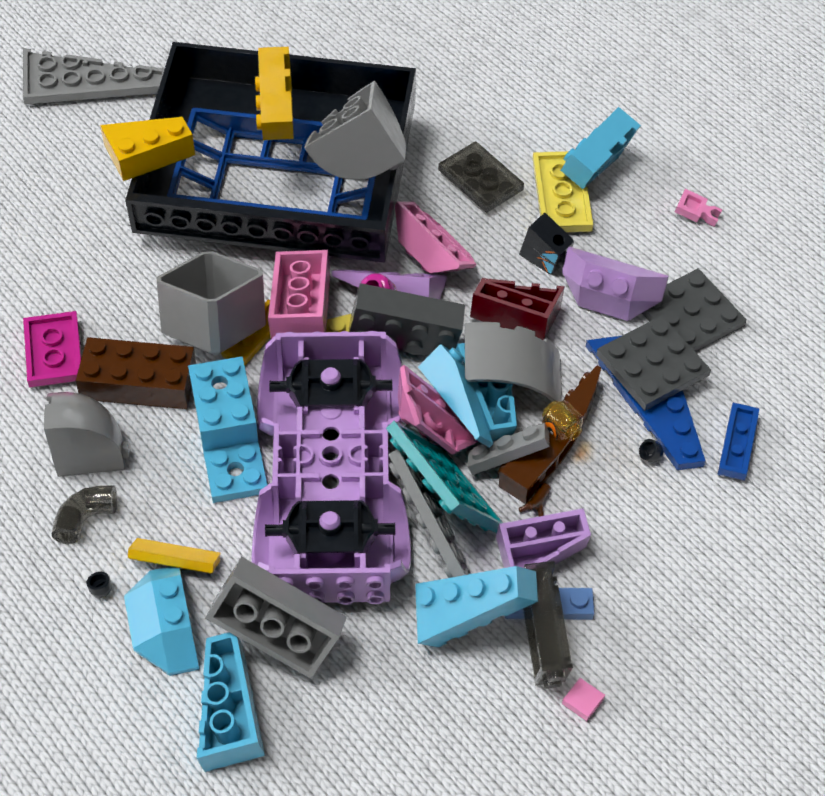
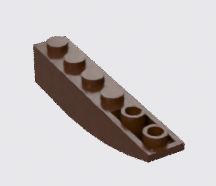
M597 365L590 373L586 372L580 379L576 389H570L565 395L563 403L559 407L555 406L550 411L546 421H552L555 424L558 439L555 440L549 434V447L502 464L498 470L500 475L498 487L526 504L537 492L540 485L545 483L557 470L572 449L585 425L599 384L601 367ZM576 409L583 416L582 423H575L571 420L577 413Z

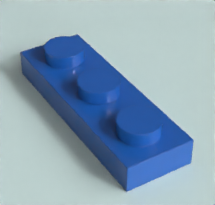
M732 403L718 475L745 481L760 408Z

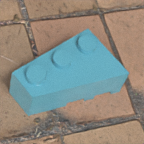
M618 107L598 128L593 130L587 139L584 138L577 145L576 150L572 148L563 158L565 164L560 171L580 188L584 189L620 157L641 125Z

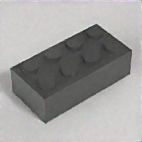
M360 283L351 313L348 332H386V335L397 344L398 351L408 352L412 355L429 356L440 344L449 350L452 347L456 349L463 331L465 305Z

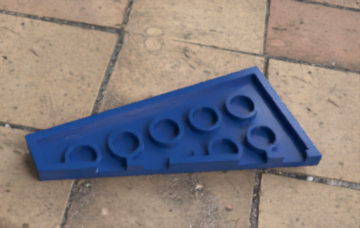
M621 336L586 340L585 347L590 353H594L599 360V366L611 376L616 389L634 413H638L644 421L643 425L648 432L653 433L662 445L665 455L676 470L704 467L706 460L683 390L644 411L597 356L598 348Z

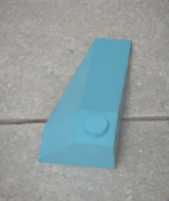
M440 344L418 368L474 438L490 448L493 445V441L473 382H467L465 379V365L462 363L464 357L454 347L449 350Z

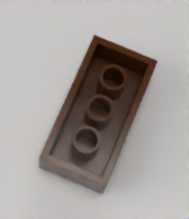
M87 337L75 380L78 393L99 402L187 410L192 390L188 365L196 364L194 347Z

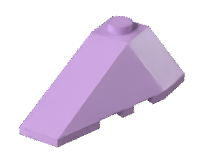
M332 270L333 277L358 288L366 276L378 274L376 271ZM379 272V274L386 276L395 284L397 291L440 299L447 280V275L425 273L400 275L398 272Z

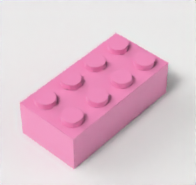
M328 250L276 252L268 314L271 339L276 336V333L326 332L331 275Z

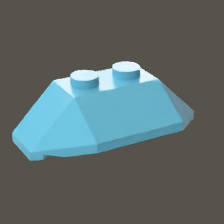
M169 566L150 570L124 595L133 650L150 663L161 668L169 676L199 670L180 568Z

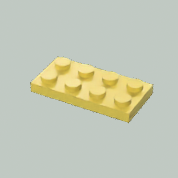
M569 151L533 152L532 161L540 216L545 212L565 232L592 231L593 220L587 186L584 189L580 188L560 171L565 164L563 158Z

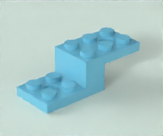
M243 356L188 365L212 502L217 503L259 495V491L267 486ZM222 382L227 384L223 389L213 388L216 383ZM234 468L243 470L242 474L238 476L230 475L229 471Z

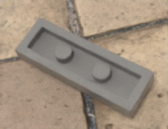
M546 424L532 425L513 435L502 436L497 441H494L490 448L486 445L474 447L468 451V469L471 474L475 475L549 447V430Z

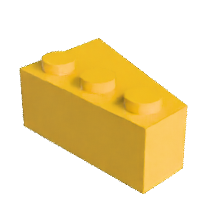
M289 46L258 48L259 76L255 77L256 92H260V95H256V110L261 111V114H256L257 130H262L263 140L294 139Z
M183 117L100 125L104 146L123 181L195 156L193 134Z

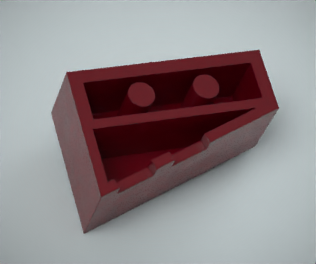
M482 278L473 293L470 317L482 322L500 323L501 328L515 330L516 326L535 331V337L544 340L561 309L565 286H556V289L540 288V284L532 283L531 287L517 286L515 281Z

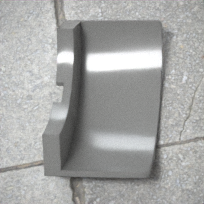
M497 322L465 323V379L467 382L488 381L519 385L541 393L557 407L562 404L560 353L549 339L541 340L535 337V331L516 326L515 330L500 328V323Z

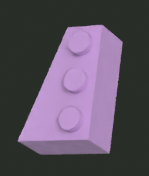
M583 508L499 524L496 539L504 568L518 566L536 571V575L586 548L591 533Z

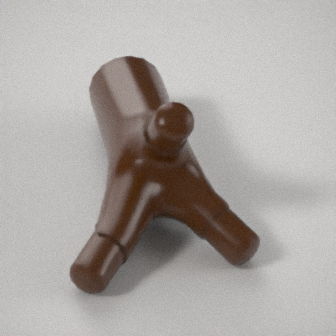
M542 483L532 499L519 507V512L522 513L535 508L539 517L544 516L543 503L551 487L546 483Z

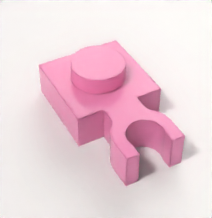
M685 189L674 212L695 222L702 218L707 224L714 227L718 221L716 217H719L722 209L706 205L707 198Z

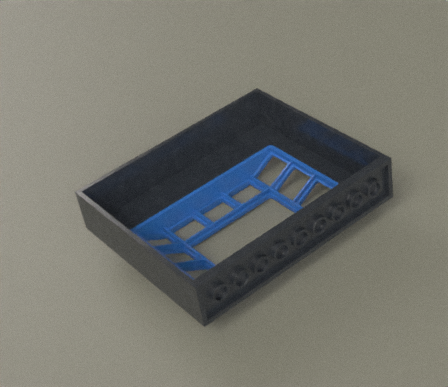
M172 42L149 120L183 117L192 134L198 121L225 134L226 138L222 152L193 139L195 151L219 162L214 180L184 167L186 159L131 179L125 202L132 233L281 251L328 250V256L385 263L404 162L395 170L388 169L377 176L369 178L367 187L340 193L343 178L335 176L327 212L221 200L218 197L228 163L332 175L316 163L307 162L309 154L304 148L313 131L319 132L323 126L321 122L334 109L340 112L348 102L347 99L373 81L377 83L398 120L407 150L416 100V68L289 54L294 139L264 140L261 155L251 156L233 154L230 151L234 137L263 140L262 130H257L256 114H261V111L256 110V95H260V92H256L255 77L259 76L258 51ZM272 141L301 144L302 149L299 161L268 158ZM181 176L211 189L210 198L178 195L177 190ZM365 198L361 216L336 213L337 205Z

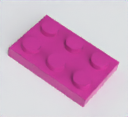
M77 311L23 318L26 371L29 388L74 382L81 362Z

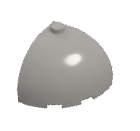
M375 81L347 99L348 102L340 112L334 109L321 122L323 126L319 132L313 131L304 147L314 162L322 169L337 177L353 180L371 178L388 169L395 170L403 164L406 154L405 140L398 120Z
M57 392L47 394L46 398L49 404H45L44 431L58 477L125 470V459L130 458L128 442H123L120 428L107 408L95 399L79 393Z

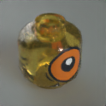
M553 401L544 409L542 423L546 424L549 434L559 442L567 441L568 439L573 441L582 433L583 416L568 401Z

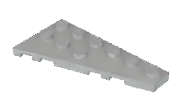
M23 48L24 104L157 94L164 69L143 65L133 68L124 66L122 62L116 61L114 65L103 63L102 59L68 54L63 57L52 56V52L43 51L42 54L32 53L31 49Z
M396 449L388 454L392 461L389 464L392 473L397 479L401 478L405 485V488L402 489L404 496L410 504L414 503L418 510V513L415 515L423 529L427 528L432 536L429 539L432 549L437 555L441 553L446 563L443 565V569L447 577L452 578L472 574L468 568L463 569L461 565L464 563V555L454 542L451 543L450 540L455 538L439 501L434 495H429V489L423 484L424 476L420 471L417 473L406 462L408 456L404 451L400 452Z

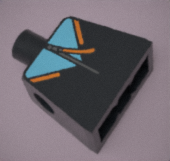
M544 212L529 226L519 255L548 274H554L560 267H564L568 247H573L574 240Z

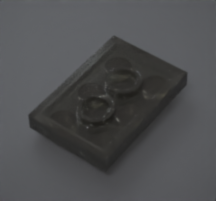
M477 141L438 164V170L486 213L524 190V182Z

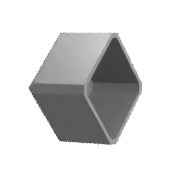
M209 251L202 252L157 277L161 333L217 356L266 325L263 271L261 269Z

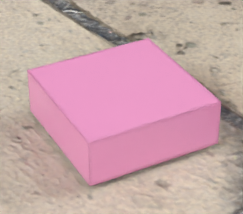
M580 678L564 697L562 704L585 721H588L603 702L605 694Z

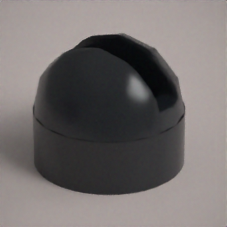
M646 439L640 445L639 455L643 460L657 462L663 457V447L659 442L653 439Z
M95 572L86 581L89 592L97 598L106 597L112 589L110 577L105 572Z

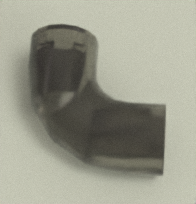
M115 485L84 488L71 495L57 511L53 522L52 538L64 544L76 543L80 540L82 526L87 518L96 514L115 513L117 508Z

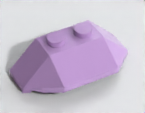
M568 247L562 271L578 306L626 321L663 300L669 277L668 275L572 247Z

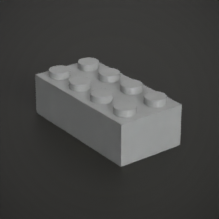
M241 556L215 597L205 619L311 679L339 639L347 617Z

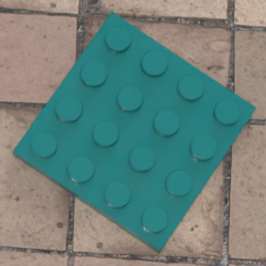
M393 421L386 427L392 436L390 442L397 450L406 453L408 465L415 472H421L424 476L423 484L432 493L436 492L440 496L439 504L447 513L452 514L454 512L461 520L466 518L473 526L478 524L485 532L490 530L497 534L499 524L503 523L502 520L443 448L396 421Z

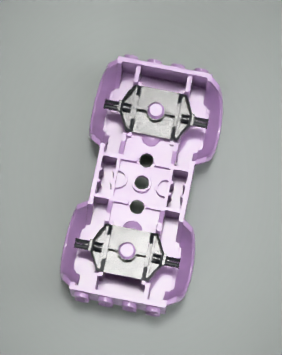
M316 331L312 333H276V336L266 344L257 397V427L264 433L274 437L272 483L259 491L253 527L251 562L322 603L338 602L339 604L348 605L353 602H368L370 604L390 602V584L407 575L411 567V539L405 501L401 488L389 482L388 436H390V433L386 427L393 421L403 426H406V423L400 418L398 413L401 359L397 344L386 335V332ZM328 429H335L339 432V437L336 440L328 441L323 437V433ZM332 452L337 454L338 458L326 460L323 456ZM332 476L339 480V485L336 488L328 489L323 486V480L326 477Z

